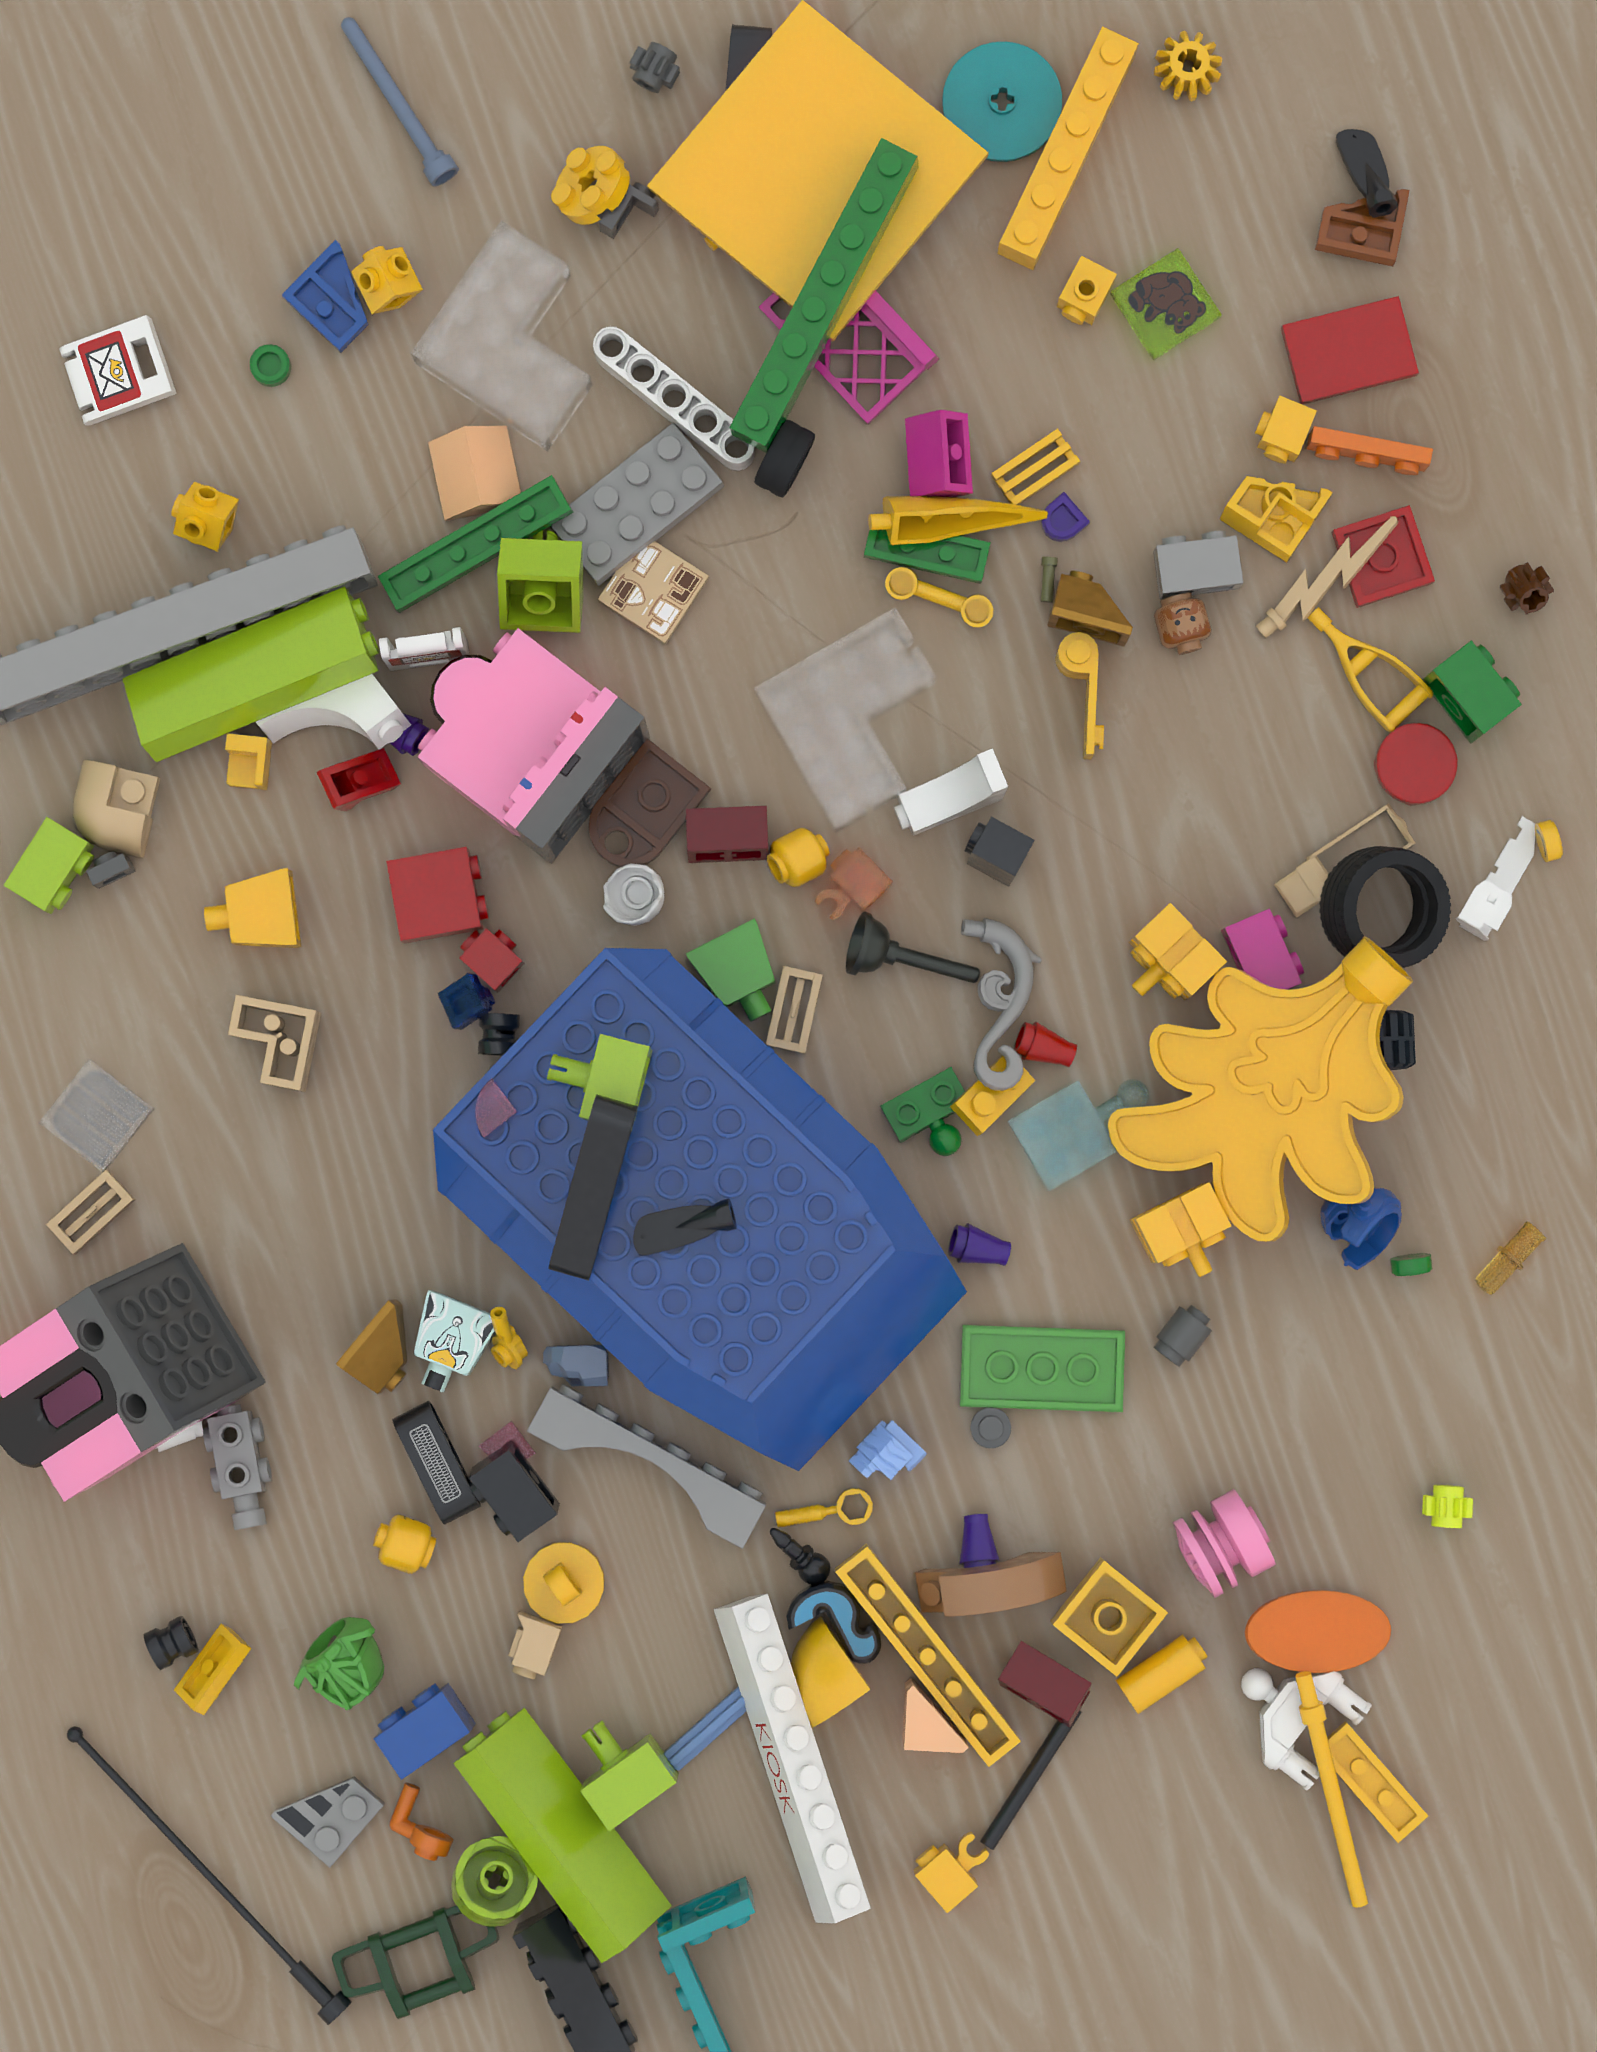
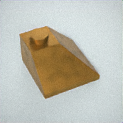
M1072 570L1069 575L1061 574L1047 626L1071 633H1085L1093 639L1125 647L1133 627L1103 586L1092 582L1094 577L1084 572Z
M396 1299L388 1300L336 1363L342 1370L377 1394L382 1393L385 1388L392 1392L407 1374L402 1370L403 1366L407 1363L402 1304Z

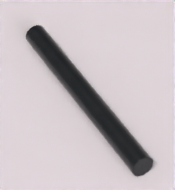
M1079 1711L1070 1728L1057 1720L980 1840L985 1846L992 1850L995 1849L1082 1711Z

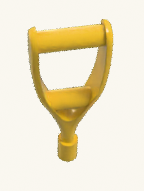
M1319 607L1308 616L1313 625L1320 632L1324 631L1333 642L1347 679L1360 702L1389 733L1395 730L1427 698L1431 699L1433 697L1431 688L1395 656L1342 633L1331 624L1333 621ZM1349 648L1360 650L1349 661L1347 650ZM1376 657L1391 664L1416 686L1386 716L1374 706L1356 679Z

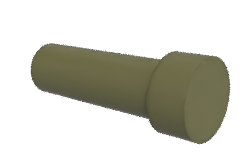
M1042 557L1041 602H1053L1055 567H1057L1058 558Z

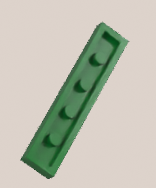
M551 475L378 575V578L395 609L401 613L498 557L501 538L529 539L572 514L573 510L555 478Z

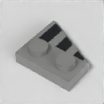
M354 1776L328 1789L309 1795L302 1800L278 1808L271 1817L330 1868L385 1803Z

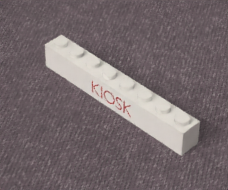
M768 1594L749 1596L714 1609L815 1922L837 1923L871 1909Z

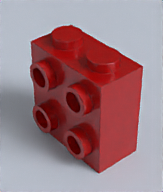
M467 847L386 861L398 931L402 943L406 944L473 932L475 930H484L482 920L489 919L485 895H477L475 880L482 879L478 855L470 856V850Z

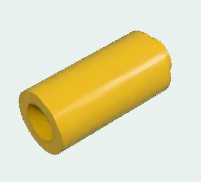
M1182 1634L1115 1681L1137 1714H1140L1205 1670L1206 1668L1202 1661L1208 1656L1195 1637L1187 1641Z

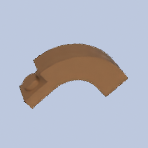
M1027 1552L1010 1560L991 1565L971 1568L923 1569L915 1572L921 1613L944 1612L945 1617L977 1615L1015 1609L1039 1603L1067 1592L1061 1552Z

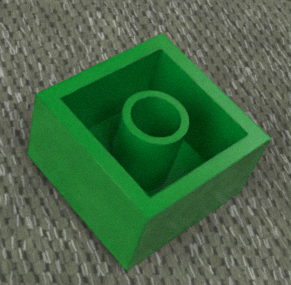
M1472 640L1422 679L1431 688L1433 697L1470 744L1522 705L1518 700L1520 692L1515 684L1508 677L1501 678L1492 667L1495 664L1492 655L1483 645L1476 646Z

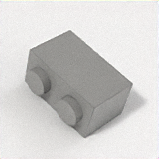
M1212 531L1202 534V540L1187 542L1186 536H1173L1162 539V545H1156L1153 551L1159 599L1191 592V595L1238 590L1243 584L1237 535L1226 536V531Z

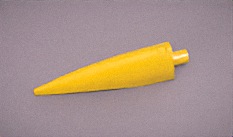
M886 496L883 498V513L869 514L868 525L870 530H886L890 545L918 544L1047 519L1048 512L1015 504L981 499L940 496Z

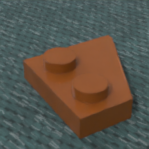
M1397 190L1395 193L1398 202L1397 208L1389 215L1376 218L1369 215L1366 198L1358 199L1352 204L1340 203L1324 207L1315 250L1393 267L1397 258L1410 190Z

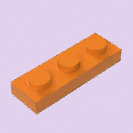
M1314 426L1310 431L1306 447L1307 450L1316 451L1315 456L1321 459L1339 460V456L1354 458L1355 464L1369 468H1377L1379 463L1395 466V472L1405 475H1418L1419 471L1425 472L1431 463L1433 452L1432 448Z

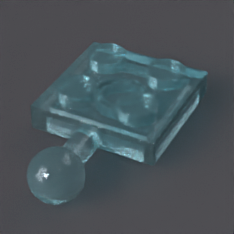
M1129 1079L1119 1086L1115 1097L1094 1108L1080 1082L1076 1081L1007 1122L1047 1191H1050L1117 1152L1103 1122L1109 1119L1111 1114L1117 1109L1145 1107L1149 1100V1090L1142 1081Z

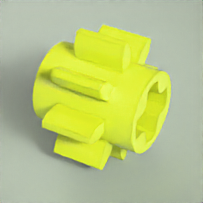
M1433 1485V1495H1423L1422 1514L1432 1516L1431 1526L1462 1528L1463 1518H1473V1498L1464 1497V1487Z

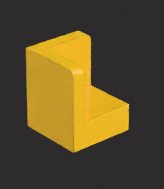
M227 733L225 750L229 752L226 782L229 786L267 790L272 742L267 737Z

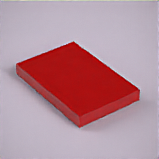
M1399 296L1281 326L1300 404L1415 377L1419 374Z

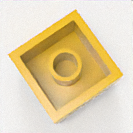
M1100 1557L1050 1622L1117 1677L1168 1612Z

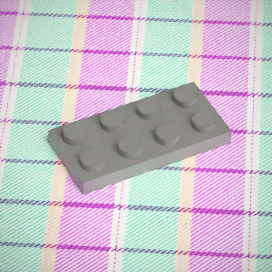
M672 423L570 504L573 513L550 527L562 541H582L583 568L596 584L600 586L624 564L652 542L658 540L721 490L724 484L678 427Z

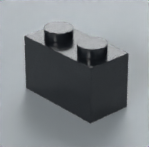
M512 1440L472 1467L469 1477L472 1481L469 1483L472 1493L481 1503L488 1502L496 1513L493 1515V1518L499 1529L507 1536L511 1533L517 1542L558 1515L560 1503Z

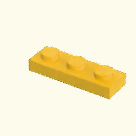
M1346 1721L1327 1737L1336 1773L1397 1843L1428 1817L1427 1813Z

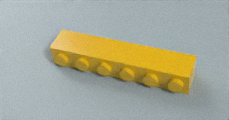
M1102 26L999 242L997 254L1034 270L1129 71L1139 43Z
M867 1543L835 1568V1573L988 1767L1021 1742L1017 1733Z

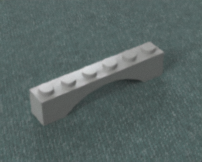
M562 1384L559 1390L554 1387L549 1389L527 1432L562 1451L581 1447H607L630 1452L651 1461L670 1474L686 1490L699 1510L707 1530L743 1549L766 1506V1503L760 1500L763 1494L761 1491L742 1481L739 1487L730 1484L724 1480L727 1475L726 1472L705 1462L703 1468L688 1461L691 1453L673 1443H669L667 1448L662 1447L652 1441L655 1434L636 1423L629 1429L616 1422L619 1414L599 1403L594 1410L581 1402L584 1395Z

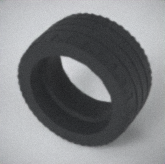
M1374 846L1357 850L1344 857L1343 860L1333 867L1332 872L1328 874V878L1322 887L1319 913L1321 915V925L1324 928L1328 941L1345 957L1362 940L1364 935L1360 930L1356 915L1358 896L1366 880L1376 871L1385 867L1394 868L1402 874L1410 886L1413 898L1412 919L1405 933L1390 946L1381 948L1402 968L1415 965L1426 959L1429 954L1433 953L1434 949H1437L1438 944L1442 942L1450 922L1451 897L1443 875L1427 858L1408 849Z

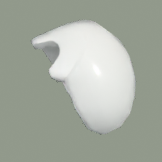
M630 863L617 868L607 880L608 882L604 884L605 904L603 908L618 923L637 926L650 922L659 914L663 906L665 896L661 877L646 865Z

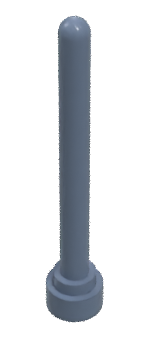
M351 17L344 18L341 22L343 32L422 154L425 176L434 187L447 182L459 171L450 154H445L443 150H437L357 22Z

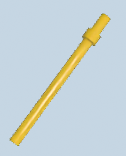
M1303 1671L1295 1675L1302 1702L1299 1706L1302 1723L1308 1726L1352 1907H1363L1368 1904L1323 1722L1327 1719L1324 1705L1317 1698L1311 1672Z

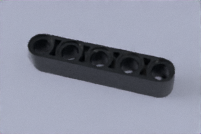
M596 1094L548 1269L589 1281L638 1106Z

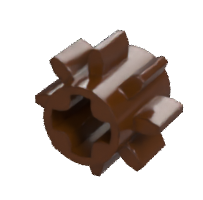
M1528 562L1509 570L1505 583L1500 585V589L1505 595L1504 600L1510 610L1514 611L1520 606L1526 615L1542 609L1548 601V594L1554 592L1553 587L1549 583L1550 577L1545 569L1540 566L1533 571Z

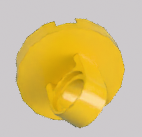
M555 1542L541 1548L529 1561L523 1576L524 1594L530 1607L541 1618L557 1624L574 1623L587 1617L598 1606L604 1591V1571L598 1558L586 1547L572 1542Z

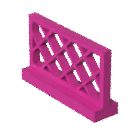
M876 290L854 316V321H850L847 326L854 327L853 350L831 349V340L828 339L825 349L821 352V354L825 355V366L819 359L814 366L868 425L926 369L929 370L939 360L938 356ZM772 293L759 308L781 330L785 320L780 319L771 309L781 298ZM860 310L871 321H860ZM860 327H877L882 332V350H859ZM889 340L899 351L887 350V341ZM831 355H853L852 378H835L830 372ZM859 355L881 356V379L858 378ZM887 356H904L914 366L903 379H886ZM841 383L852 384V395ZM858 384H880V401L867 412L857 401ZM886 384L895 385V386L886 394Z

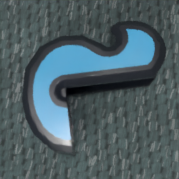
M824 1581L819 1584L810 1585L792 1599L786 1614L789 1630L826 1612L852 1662L860 1664L870 1663L879 1654L881 1637L878 1629L872 1622L868 1623L865 1628L859 1627V1603L844 1584Z

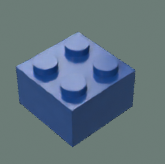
M434 1683L412 1700L415 1707L405 1712L401 1706L378 1724L380 1732L373 1739L401 1780L470 1733L476 1724L449 1683L440 1689Z

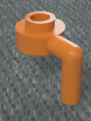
M405 1783L391 1817L390 1828L394 1832L410 1839L409 1842L415 1846L414 1853L422 1858L437 1861L438 1856H448L453 1843L452 1837L435 1828L418 1825L408 1820L420 1788L414 1784Z

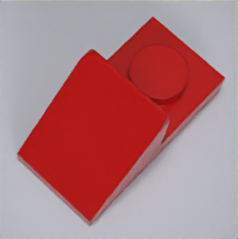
M384 748L316 772L333 809L344 812L350 810L362 800L394 790L401 784Z

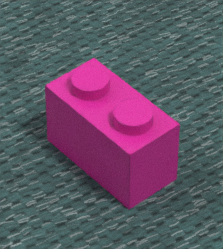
M936 410L905 418L910 496L959 497L972 494L968 413Z
M1270 908L1221 930L1237 969L1277 989L1288 990L1302 983L1299 976L1304 974L1300 959L1295 951L1292 953L1288 952L1283 938L1288 937L1286 927L1280 915L1273 916Z

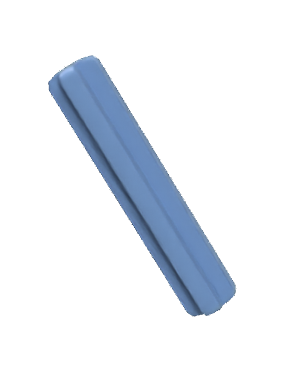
M739 1686L664 1751V1755L675 1770H681L746 1712L743 1696H741Z

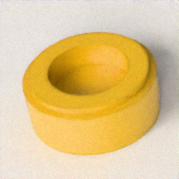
M1551 820L1536 823V840L1544 861L1550 862L1560 859L1563 855V848L1555 823Z

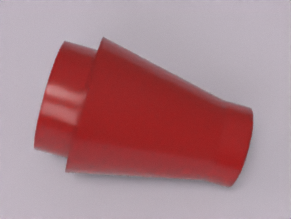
M1024 1022L1018 1032L1014 1050L1022 1055V1060L1060 1064L1070 1067L1076 1055L1077 1044L1067 1041L1038 1022L1033 1024Z

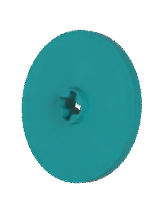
M991 42L978 46L966 53L951 69L943 89V115L988 152V157L985 160L996 162L1015 161L1035 153L1047 143L1062 111L1061 86L1053 68L1036 51L1018 43ZM999 93H1006L1007 100L1013 101V104H1007L1005 111L998 110V104L991 102V100L998 98Z

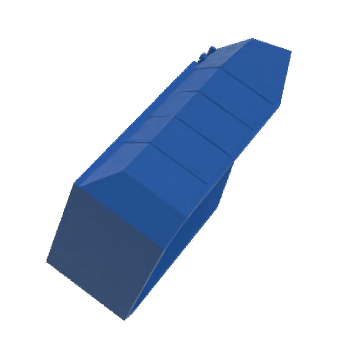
M605 947L433 1129L438 1191L458 1207L494 1244H497L535 1280L542 1290L554 1298L592 1334V1337L612 1353L649 1391L757 1452L797 1471H800L967 1293L946 1254L878 1148L862 1136L826 1102V1099L821 1094L819 1095L775 1054L770 1046H767L718 997L716 998L688 972L667 949ZM603 1034L650 1046L653 1051L635 1122L629 1137L593 1270L588 1281L548 1269L588 1121L579 1117L585 1094L583 1093L584 1088L553 1080L549 1081L547 1080L549 1068L567 1072L565 1068L550 1064L553 1054L590 1063L594 1059L599 1036ZM730 1199L735 1214L736 1229L730 1231L717 1230L710 1236L694 1243L651 1255H640L637 1253L633 1243V1236L637 1221L642 1216L682 1206H712L720 1200Z

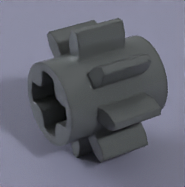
M651 42L647 50L638 46L629 62L631 64L630 68L636 71L632 77L633 81L654 93H659L662 85L672 89L680 74L678 71L680 67L674 64L677 55L667 47L655 42Z

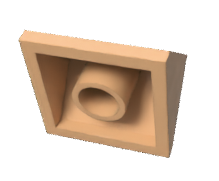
M463 426L428 442L445 521L487 513L521 493L507 426Z
M912 1678L906 1681L902 1733L904 1750L965 1752L969 1748L966 1738Z

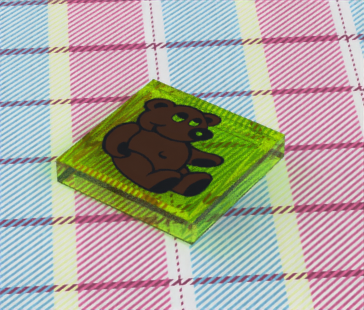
M1179 248L1110 292L1115 303L1153 360L1222 316Z

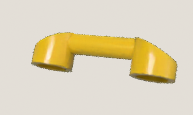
M908 567L894 568L886 577V590L895 599L904 600L915 595L961 612L963 620L972 627H983L993 617L994 608L992 602L984 595L974 594L967 598L918 580L916 573Z

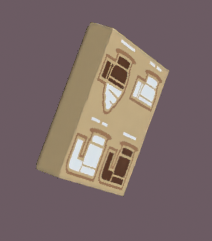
M654 541L615 572L599 596L598 602L666 645L708 581L709 575Z

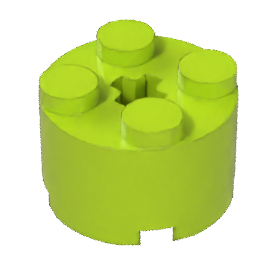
M494 1836L485 1838L470 1845L461 1855L452 1876L453 1901L464 1916L483 1926H505L525 1911L535 1894L538 1877L508 1837ZM494 1873L501 1876L499 1883L502 1885L497 1886L495 1890L488 1887L489 1880L487 1879L491 1878Z

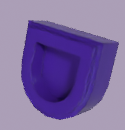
M1065 492L1046 507L1045 511L1048 512L1047 519L1041 520L1045 535L1058 542L1074 538L1090 524V521Z

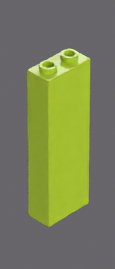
M344 586L122 678L141 746L155 762H159L379 671L374 655L379 654L380 651L372 632L366 631L364 622L369 620V616L361 598L354 600Z
M525 1707L511 1717L505 1711L487 1725L490 1730L487 1736L481 1731L462 1746L466 1753L453 1764L600 1962L603 1963L625 1950L672 1905L615 1828L611 1831L607 1830L580 1792L582 1784Z

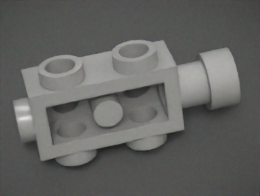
M241 1404L225 1407L217 1412L218 1417L208 1418V1427L203 1428L207 1452L213 1451L216 1465L215 1468L210 1469L214 1492H220L222 1499L233 1498L235 1514H232L234 1530L267 1524L264 1508L260 1509L257 1496L258 1492L266 1491L265 1483L272 1481L269 1460L267 1457L260 1459L258 1442L264 1441L262 1421L260 1417L253 1418L252 1411L242 1412ZM228 1427L235 1428L238 1433V1437L233 1443L227 1442L224 1438V1432ZM236 1467L242 1468L245 1472V1478L241 1483H236L231 1478V1473Z

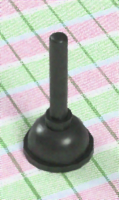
M862 912L855 924L846 957L845 969L847 974L856 975L858 972H872L879 969L883 963L893 965L894 962L971 983H976L979 979L980 970L977 967L899 946L898 941L890 940V934L886 926L880 921L873 919L872 913Z

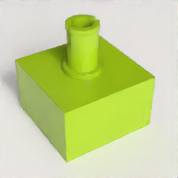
M543 530L534 535L532 539L501 538L497 570L500 629L517 630L519 628L525 631L580 633L584 598L582 541L558 540V536L550 530H547L546 540H543Z
M600 1034L594 1059L590 1063L553 1054L550 1064L565 1068L567 1072L549 1068L547 1080L584 1088L583 1093L585 1094L579 1117L588 1121L596 1094L639 1106L653 1050L650 1046Z
M601 1720L594 1725L593 1729L602 1741L597 1738L591 1728L581 1735L600 1760L602 1766L600 1770L584 1780L580 1792L607 1830L611 1831L676 1784L679 1773L671 1766L664 1755V1751L651 1733L629 1749L622 1750L604 1725V1721Z

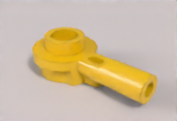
M495 1307L490 1312L493 1328L496 1333L492 1337L493 1347L491 1348V1353L502 1367L510 1366L513 1369H517L523 1364L522 1359L528 1356L527 1349L522 1339L515 1332L514 1327L509 1324L505 1308Z

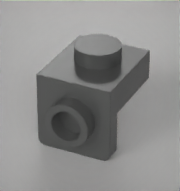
M635 182L633 186L629 184L622 202L616 209L611 212L607 208L604 212L597 215L601 219L598 221L600 232L614 239L634 206L655 217L659 211L658 202L654 199L655 194L640 183Z

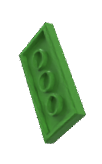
M962 1325L960 1407L1123 1412L1125 1331Z

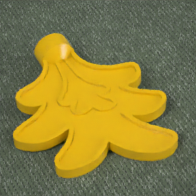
M1366 936L1344 957L1342 963L1329 976L1316 984L1300 989H1277L1260 982L1240 969L1232 967L1222 968L1210 982L1207 994L1209 1009L1221 1024L1219 1029L1203 1030L1162 1024L1156 1027L1150 1036V1054L1158 1073L1172 1086L1186 1092H1192V1095L1163 1105L1117 1109L1111 1114L1108 1121L1112 1144L1118 1153L1131 1163L1157 1171H1188L1213 1163V1185L1226 1216L1241 1232L1256 1241H1276L1283 1236L1288 1228L1289 1213L1283 1182L1286 1158H1288L1301 1181L1319 1197L1340 1204L1366 1202L1374 1192V1182L1369 1164L1357 1142L1352 1116L1362 1121L1380 1122L1390 1119L1402 1108L1404 1099L1402 1088L1382 1055L1380 1026L1387 1007L1391 1006L1413 982L1412 978L1390 955Z

